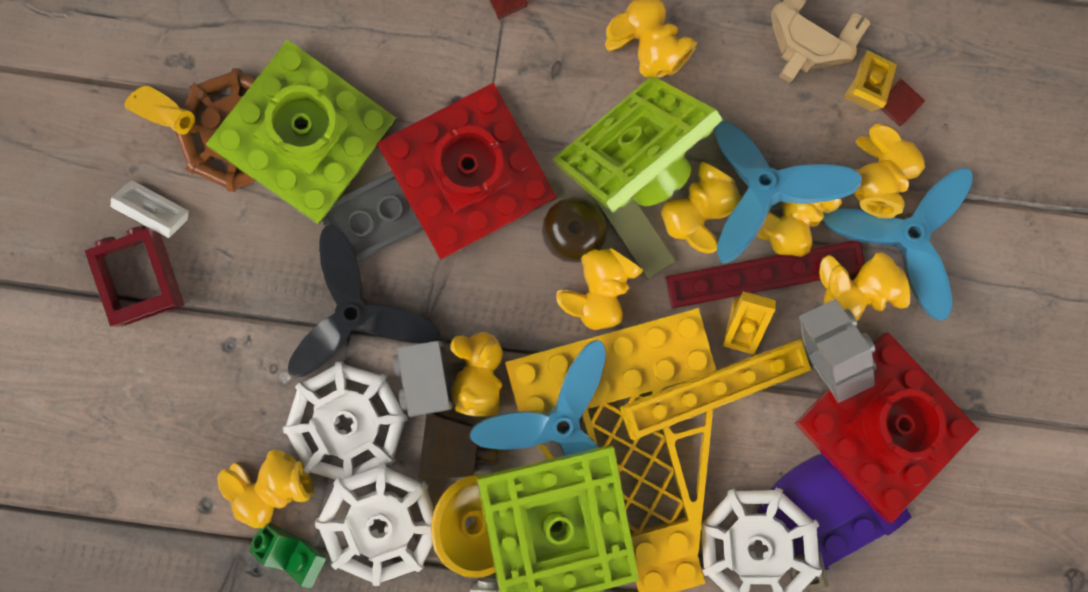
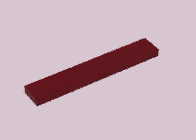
M854 240L812 248L809 253L802 257L775 255L665 276L670 307L673 309L741 296L743 292L752 294L820 281V263L828 255L833 256L847 270L849 275L857 274L865 264L861 242Z

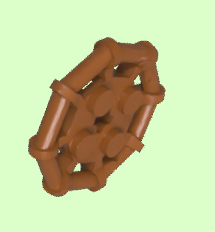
M232 68L229 73L199 84L194 82L190 86L191 91L183 108L195 115L201 101L208 107L202 112L199 125L194 124L187 134L181 135L175 132L187 163L185 169L190 174H197L225 187L228 192H236L237 188L253 183L255 180L244 172L239 173L237 167L208 148L206 143L242 98L243 87L249 89L256 80V78L243 73L240 68ZM231 87V96L217 101H213L209 96L211 93ZM190 134H200L205 151L199 155ZM215 157L228 163L227 172L224 173L207 164Z

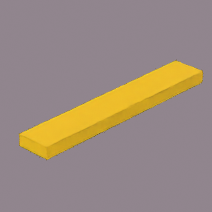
M795 339L620 406V410L630 439L636 440L812 371L802 339Z

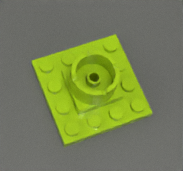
M287 39L206 145L319 225L377 148V142L383 140L397 118ZM300 124L308 125L304 130L296 128Z
M649 77L552 160L561 171L611 212L625 206L631 198L639 205L651 206L665 201L674 195L673 192L676 189L680 190L687 182L691 173V166L685 157L686 151L700 139L707 137L723 119L715 108L658 78Z
M607 445L476 477L499 592H598L639 581L613 446Z

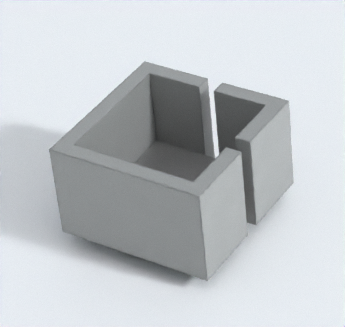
M834 299L799 316L807 357L838 403L875 386L874 371L877 370V367L872 358V353L875 352L874 344L867 333L861 334L857 329L856 319L848 308L844 310L839 302Z
M444 340L397 348L398 355L393 356V364L396 376H402L404 388L399 390V400L402 410L407 409L408 417L450 410L455 405L451 398V377H445L444 370H449Z

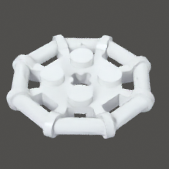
M338 361L335 363V366L303 383L298 382L295 386L297 391L286 426H283V434L288 435L304 465V472L307 474L311 472L336 480L339 477L344 479L378 467L379 463L386 464V466L394 464L396 461L394 456L404 423L408 421V414H404L387 382L388 377L385 374L379 375L346 365L344 361ZM349 379L369 385L364 394L346 389V380ZM335 381L337 390L331 394L320 398L315 392ZM377 392L389 413L388 415L379 416L371 401V398ZM307 401L315 405L312 419H310L309 423H301ZM342 414L346 418L351 417L354 422L351 425L352 431L349 433L345 429L339 431L337 428V424L340 423L339 416ZM380 424H390L384 447H381L375 443ZM308 431L311 433L319 449L316 453L313 454L302 433ZM368 449L375 456L357 467L354 465L353 457ZM325 454L344 459L343 468L321 461Z
M379 463L378 467L344 479L339 477L333 482L334 488L320 517L315 519V528L320 530L331 558L330 565L335 570L338 568L372 582L373 586H380V583L413 571L420 572L424 568L423 563L433 545L431 522L435 510L427 491L428 485L425 481L419 482L387 468L386 464ZM376 482V491L358 497L353 491ZM386 482L409 493L402 499L395 492L384 491ZM344 499L351 505L345 519L335 518ZM416 501L424 521L414 522L409 506ZM375 519H380L388 524L384 528V533H379L377 529L371 530L370 526L374 524ZM335 531L344 532L348 547L343 550L341 549ZM414 533L422 534L414 552L407 548L408 542ZM354 554L358 556L360 554L369 557L368 560L374 562L373 568L351 558ZM397 556H401L403 561L382 568L383 561Z
M776 487L775 490L737 491L733 488L728 491V495L705 521H702L701 537L704 565L702 573L704 576L711 578L724 592H750L751 584H771L773 592H802L816 576L821 575L822 568L819 566L817 540L819 524L816 519L812 520L782 493L783 489ZM744 504H769L767 513L747 514ZM778 507L798 526L789 530L783 521L777 519L774 515ZM734 510L739 519L726 531L719 524ZM803 536L805 560L795 558L793 539ZM715 538L723 540L724 559H716ZM756 540H761L762 544L768 547V551H765L761 558L757 557L755 551H750V545H754ZM728 567L739 574V578L743 581L741 588L722 570ZM791 567L798 570L800 573L785 588L779 579Z

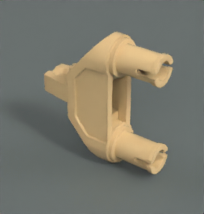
M784 0L779 2L771 11V20L781 53L783 54L781 58L788 62L778 78L790 84L800 69L807 73L808 70L833 67L853 61L857 55L856 46L866 29L870 26L869 20L864 18L862 23L860 22L856 28L862 15L853 13L839 37H835L801 16L800 11L807 0Z

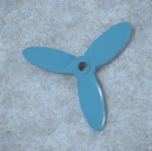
M721 121L714 127L717 145L728 164L746 183L749 189L731 213L720 235L717 245L720 262H731L745 251L763 226L772 205L777 204L779 201L808 204L843 198L858 190L862 181L861 175L849 167L829 164L798 165L782 170L770 168L760 150L742 130L732 123Z
M962 168L949 173L927 192L911 217L905 220L878 218L860 209H837L831 213H825L822 223L827 229L843 237L869 244L894 246L901 251L905 274L915 298L928 316L934 320L943 321L947 319L952 309L951 288L943 262L929 240L931 233L943 225L964 201L972 185V171Z
M599 340L591 341L579 352L563 380L555 408L551 409L548 413L518 411L487 418L472 428L470 432L471 440L481 447L507 450L529 448L553 440L556 443H560L565 455L599 448L580 428L579 419L590 403L601 379L606 356L603 343ZM566 421L567 425L565 428H557L559 422Z

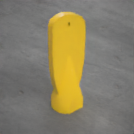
M150 86L138 88L128 96L124 103L125 108L130 112L152 123L171 127L173 131L181 135L187 134L195 123V116L192 112L180 108L168 96Z

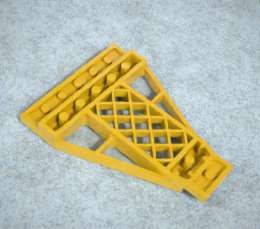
M699 308L506 361L505 364L518 411L548 413L551 409L555 408L563 380L579 352L591 341L599 340L603 343L606 353L603 372L598 387L582 417L587 435L596 444L597 440L593 427L608 435L603 446L609 445L614 438L629 447L620 464L617 463L619 474L621 471H624L638 479L629 496L623 493V498L626 499V510L630 503H633L646 511L638 528L628 523L629 529L633 531L630 532L639 577V581H636L638 592H678L706 584L697 554L699 552L713 409L704 412L703 425L678 432H672L670 427L661 429L662 434L657 431L653 432L654 435L660 437V440L650 455L636 447L640 438L629 443L615 435L623 421V416L620 410L607 404L630 397L627 402L628 404L633 402L636 397L638 399L644 398L639 394L651 392L652 395L661 391L664 387L682 383L716 370ZM598 406L592 419H590L588 409ZM604 406L620 415L611 432L595 423ZM702 432L695 501L692 502L687 491L675 442L679 438ZM664 442L671 466L656 458ZM545 443L537 445L547 459L555 458ZM633 450L649 458L640 475L624 467ZM653 462L669 470L661 486L645 479ZM673 475L680 498L665 490ZM642 482L658 490L649 507L633 499ZM662 494L678 502L670 518L654 510ZM683 507L686 517L676 519ZM651 514L665 522L644 528Z

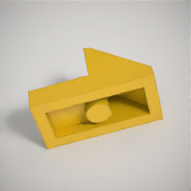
M867 50L860 61L856 78L844 94V98L869 111L883 108L887 103L897 64Z
M743 292L740 298H735L722 346L754 355L773 316L776 300Z

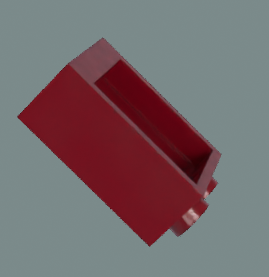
M146 226L131 228L126 231L127 236L118 239L106 237L94 242L96 247L84 250L110 327H124L185 305L161 234ZM144 243L161 295L121 308L104 257Z

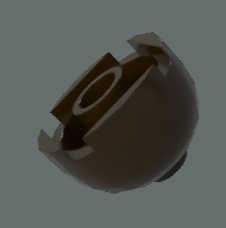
M570 197L558 201L549 208L543 219L542 235L545 246L553 256L564 262L578 263L582 262V256L594 249L601 250L606 241L608 227L604 214L596 204L585 198Z

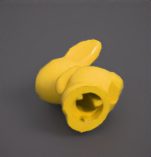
M634 0L628 5L625 13L618 14L610 21L606 29L607 39L605 46L608 52L621 49L633 39L639 40V72L644 77L656 78L667 74L670 76L674 75L689 60L696 49L697 42L692 37H682L679 39L676 36L678 34L677 26L670 23L665 24L667 10L662 0Z
M879 123L869 129L870 137L860 136L855 141L863 151L877 158L878 162L864 165L860 169L855 170L861 175L862 181L858 190L853 194L860 201L861 209L866 213L878 218L891 219L897 214L902 213L905 206L903 197L899 192L908 190L909 179L917 178L923 172L925 164L923 156L915 143L901 139L895 129L889 125Z
M701 162L698 168L700 180L698 183L694 182L689 186V197L668 200L662 206L661 216L664 220L666 231L670 236L675 239L686 240L691 247L699 252L712 254L717 251L718 242L711 231L704 226L705 221L708 219H721L730 215L741 201L742 196L738 192L734 179L717 168Z
M839 198L808 204L781 202L783 215L778 217L769 211L757 236L762 240L769 241L772 249L779 255L802 257L809 253L813 246L810 227L819 225L824 218L823 212L831 213L836 211L842 204V201Z
M612 248L600 251L594 249L581 258L583 274L589 291L586 294H582L570 289H561L557 291L556 299L563 311L571 316L580 317L586 327L595 331L615 328L622 322L623 311L617 296L628 291L627 279L636 278L643 272V269Z
M884 252L876 253L872 259L866 262L853 281L850 280L847 270L833 256L828 255L821 260L819 274L821 282L826 289L824 304L836 299L844 310L848 308L852 312L856 322L861 318L867 305H871L876 311H884L886 302L899 309L907 308L910 305V289L906 274L900 266H896L893 258Z
M487 332L476 333L470 338L464 335L456 336L451 341V351L459 358L464 359L465 362L464 369L455 376L451 386V398L456 412L471 416H492L500 412L499 391L502 388V383L493 372L499 366L503 357V350L499 341L494 335Z
M273 449L267 453L265 461L259 469L256 483L252 482L246 470L236 462L229 469H223L217 477L218 488L223 497L231 502V509L235 519L252 528H265L271 522L274 507L281 509L293 500L306 502L311 497H314V484L310 473L307 474L303 471V463L296 461L293 456L278 449Z

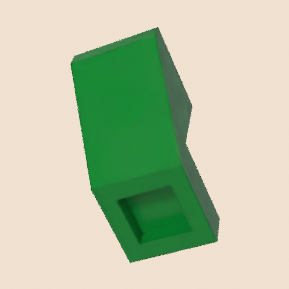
M271 523L265 528L259 529L249 549V552L263 566L284 570L301 587L310 589L314 585L327 559L311 543Z

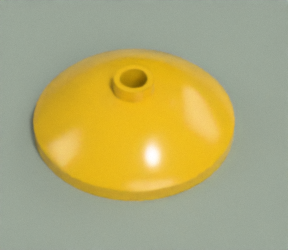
M484 474L467 476L452 484L439 499L431 522V539L438 558L451 571L470 578L485 577L495 573L476 478ZM470 517L471 523L468 527H465L466 519Z

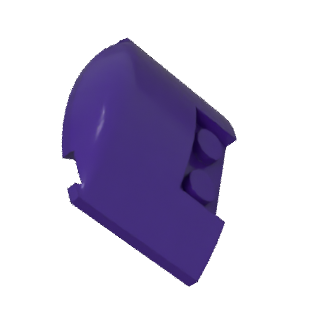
M822 453L792 468L770 489L775 490L776 487L783 489L782 493L812 520H817L819 524L817 528L818 552L821 551L825 570L829 569L828 566L883 535L889 536L912 518L906 508L893 523H886ZM759 504L756 510L757 513H767L769 504H764V506ZM778 507L774 515L777 519L783 521L789 530L798 526ZM803 536L793 539L794 554H804Z

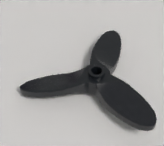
M325 226L319 238L320 261L326 285L337 306L335 313L316 325L293 352L288 364V374L291 377H304L326 363L341 348L353 329L362 328L385 338L408 343H428L440 337L439 328L426 317L400 307L368 303L362 296V280L359 265L347 237L336 226ZM350 307L357 310V317L350 315Z

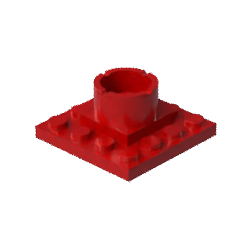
M494 82L377 142L380 152L440 261L557 198ZM470 163L474 168L465 170L462 164Z
M886 332L873 343L875 352L872 353V358L877 367V370L874 371L875 386L839 403L830 390L827 389L794 424L886 523H893L979 431V428L893 336Z

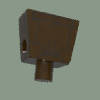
M435 412L428 413L425 420L418 478H456L474 475L476 461L496 464L498 449L481 447L471 440L470 432L475 426L474 424Z

